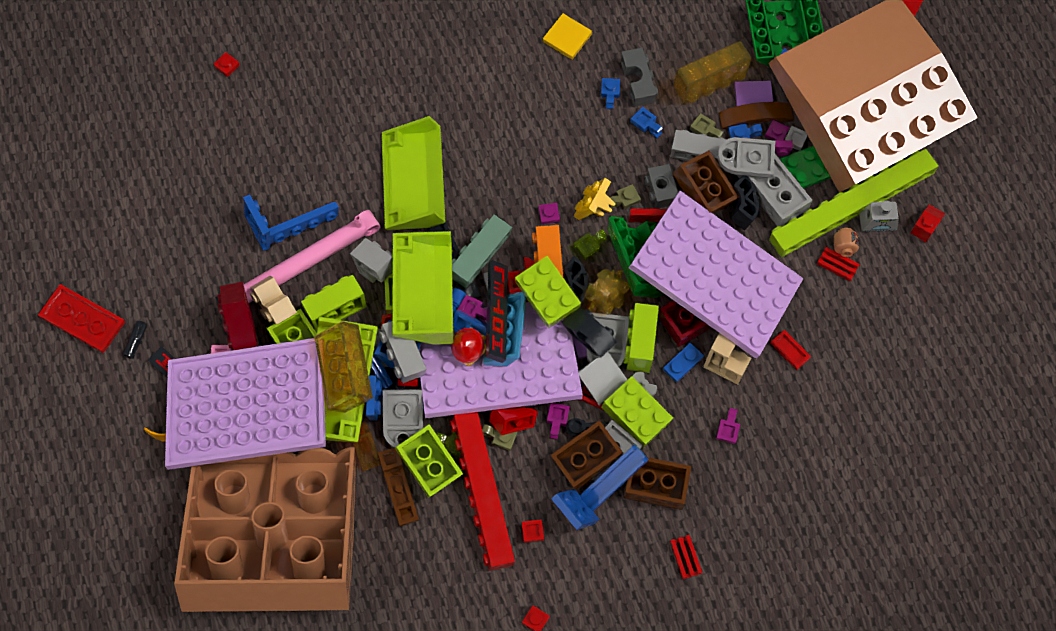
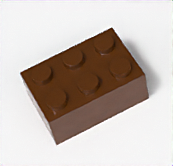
M710 150L681 164L672 173L683 192L707 209L709 213L715 214L730 206L739 198Z
M599 420L555 451L551 456L576 491L614 464L623 455V452Z
M647 457L649 460L627 480L624 499L683 510L691 466Z

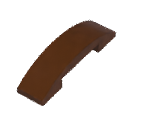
M784 102L750 103L719 112L722 130L728 129L731 126L773 120L781 123L794 120L790 104Z
M395 448L378 452L399 526L419 521L399 454Z

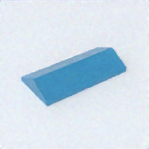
M522 292L507 295L506 361L500 363L486 358L485 350L484 365L507 367L520 358L526 297Z

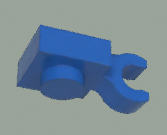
M602 78L601 97L606 98V109H613L614 98H619L620 79Z
M644 107L631 118V123L641 131L649 130L656 138L662 134L661 130L663 128L655 123L657 117Z
M747 124L728 127L730 138H752L761 136L762 128L761 124L753 125L750 128H747Z

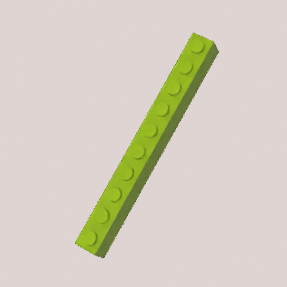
M927 149L921 152L918 150L912 153L910 158L906 160L901 159L896 162L895 166L884 168L877 176L874 177L872 175L868 177L864 183L860 185L857 183L849 191L838 193L831 201L828 202L826 200L819 204L818 208L807 210L798 219L797 217L792 218L787 222V225L774 228L769 240L782 258L860 215L869 203L886 201L933 175L938 168V164Z

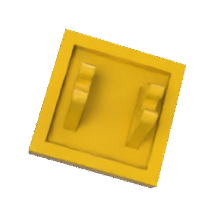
M604 178L585 188L583 199L575 207L574 217L581 220L591 214L602 217L604 213L601 210L608 213L612 211L609 205L613 207L615 203L605 194L611 181Z

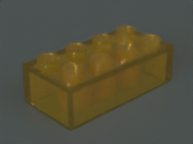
M739 41L677 69L673 87L683 104L687 102L693 103L703 95L708 96L720 87L726 88L733 81L743 80L747 75L751 56L742 42Z
M341 321L314 336L328 410L346 413L373 399L359 325Z

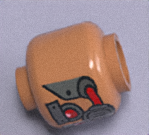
M842 228L835 233L833 239L836 253L841 254L843 257H850L858 251L859 240L858 234L851 228Z

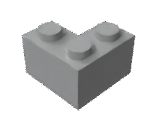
M365 238L350 253L359 273L372 283L376 280L382 283L393 272V254L388 250L386 252L382 250L381 246L375 241L371 242Z

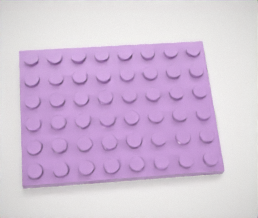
M681 191L677 194L629 266V269L756 359L763 351L803 280L797 273L717 216L709 213L707 209Z
M527 302L525 305L520 358L507 367L484 365V354L474 364L467 366L454 357L451 344H429L422 342L419 353L427 369L425 375L420 377L425 418L582 399L583 394L572 335L561 323L564 319L548 329L532 305ZM477 316V318H476L477 320H479V321H481L482 323L486 324V322H485L484 320H482L480 317Z
M321 337L168 360L165 467L168 470L326 447L323 340Z

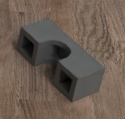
M643 47L622 51L620 61L624 75H636L640 78L639 81L630 84L629 92L633 106L655 103L656 96H658V88L656 85H653L652 69L649 70L648 68L649 58L647 54H644Z

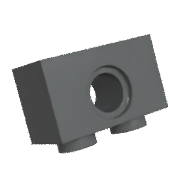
M666 164L648 168L644 180L646 187H650L649 198L651 203L655 204L656 209L670 206L678 194L670 165ZM658 185H662V186H664L665 188H664V189H660V188H658L657 186H658Z

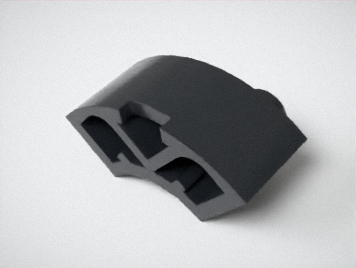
M742 175L733 186L739 198L732 203L733 215L731 220L745 231L758 214L759 202L755 185L747 175Z
M573 256L563 268V273L569 281V287L581 302L580 308L585 310L591 297V284L583 264L577 257Z
M578 308L561 322L567 331L580 341L591 354L600 358L617 343L613 337V331L609 327H604L587 308L585 310Z

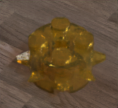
M608 269L602 270L597 274L599 279L595 284L590 283L585 298L591 303L589 308L591 312L598 308L597 312L602 311L608 315L615 307L618 309L624 303L623 296L630 288V285L621 279L623 270H619L614 273V270L612 272Z

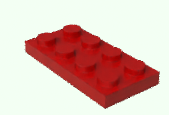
M61 284L38 314L41 319L103 354L125 324L124 319Z

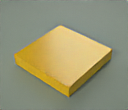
M563 13L544 36L543 42L568 58L573 59L592 35V30Z

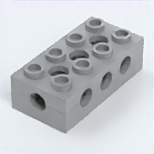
M776 154L773 178L748 176L757 189L756 195L759 204L777 227L784 226L792 218L798 217L809 210L812 199Z

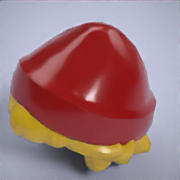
M471 327L459 330L454 335L453 344H451L454 357L467 366L474 364L486 350V336Z

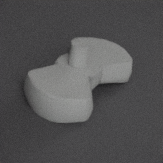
M636 372L633 375L635 380L651 396L656 394L657 386L649 384L645 379L644 372Z

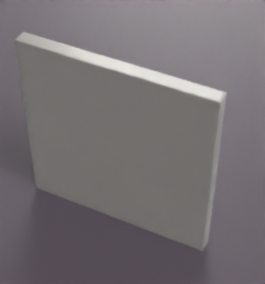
M609 352L602 358H595L578 372L579 378L598 405L627 381Z

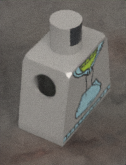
M896 202L869 203L859 215L862 232L897 230L899 218Z

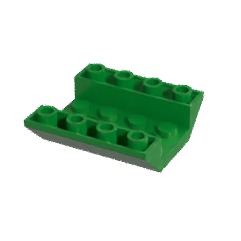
M745 0L756 61L770 67L769 62L781 54L783 51L782 46H789L792 49L824 32L817 0H780L764 2V0ZM783 15L785 20L780 21L776 16Z
M611 216L608 220L607 230L633 296L657 298L666 295L629 269V266L658 223L645 221L637 228H629L624 218Z

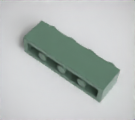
M493 215L490 220L487 218L481 226L482 230L479 233L475 232L470 239L471 243L468 246L465 245L459 252L460 256L458 259L452 260V279L465 289H467L511 234L512 227L496 215Z

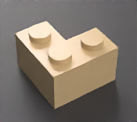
M268 276L250 287L252 290L250 295L255 303L259 302L262 307L260 312L265 320L267 319L269 322L277 325L297 313L288 296L282 293L274 277Z
M719 333L708 354L704 368L738 385L751 358L743 352L734 350L736 344Z

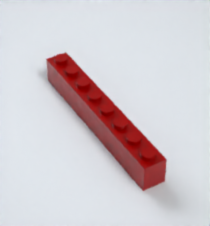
M478 412L453 415L450 427L452 433L455 432L456 450L460 451L461 458H459L460 468L465 470L466 474L464 484L465 488L469 489L471 495L468 496L469 505L475 511L473 521L475 527L479 528L478 542L480 547L483 546L485 554L482 555L484 565L488 566L489 571L513 566L515 559Z

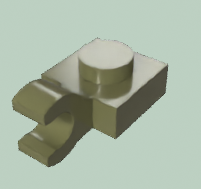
M701 113L690 126V130L696 134L723 138L721 137L723 132L715 128L716 122Z
M632 184L616 191V196L610 197L615 206L611 207L609 205V207L613 209L622 205L623 209L640 203L641 198Z
M484 424L482 429L483 435L494 439L492 445L511 451L517 432L501 435L493 427Z

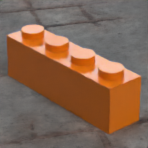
M559 225L536 227V232L532 233L533 244H537V251H534V263L548 256L563 277Z

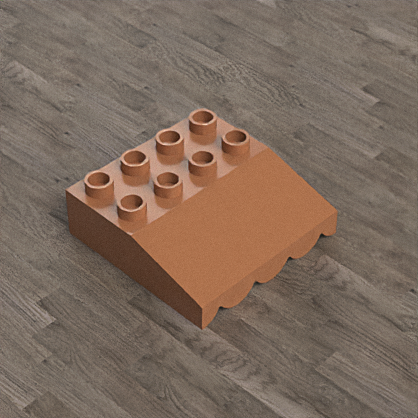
M885 0L775 57L769 62L773 73L839 193L977 118L942 52L902 0Z
M355 447L345 448L337 454H333L327 449L314 448L301 450L296 455L292 452L192 466L174 583L181 611L349 610L354 540Z

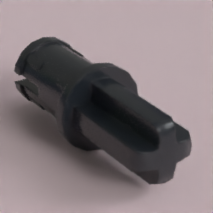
M136 322L131 336L127 337L129 340L122 352L123 356L134 359L139 344H142L141 339L147 328L145 322Z

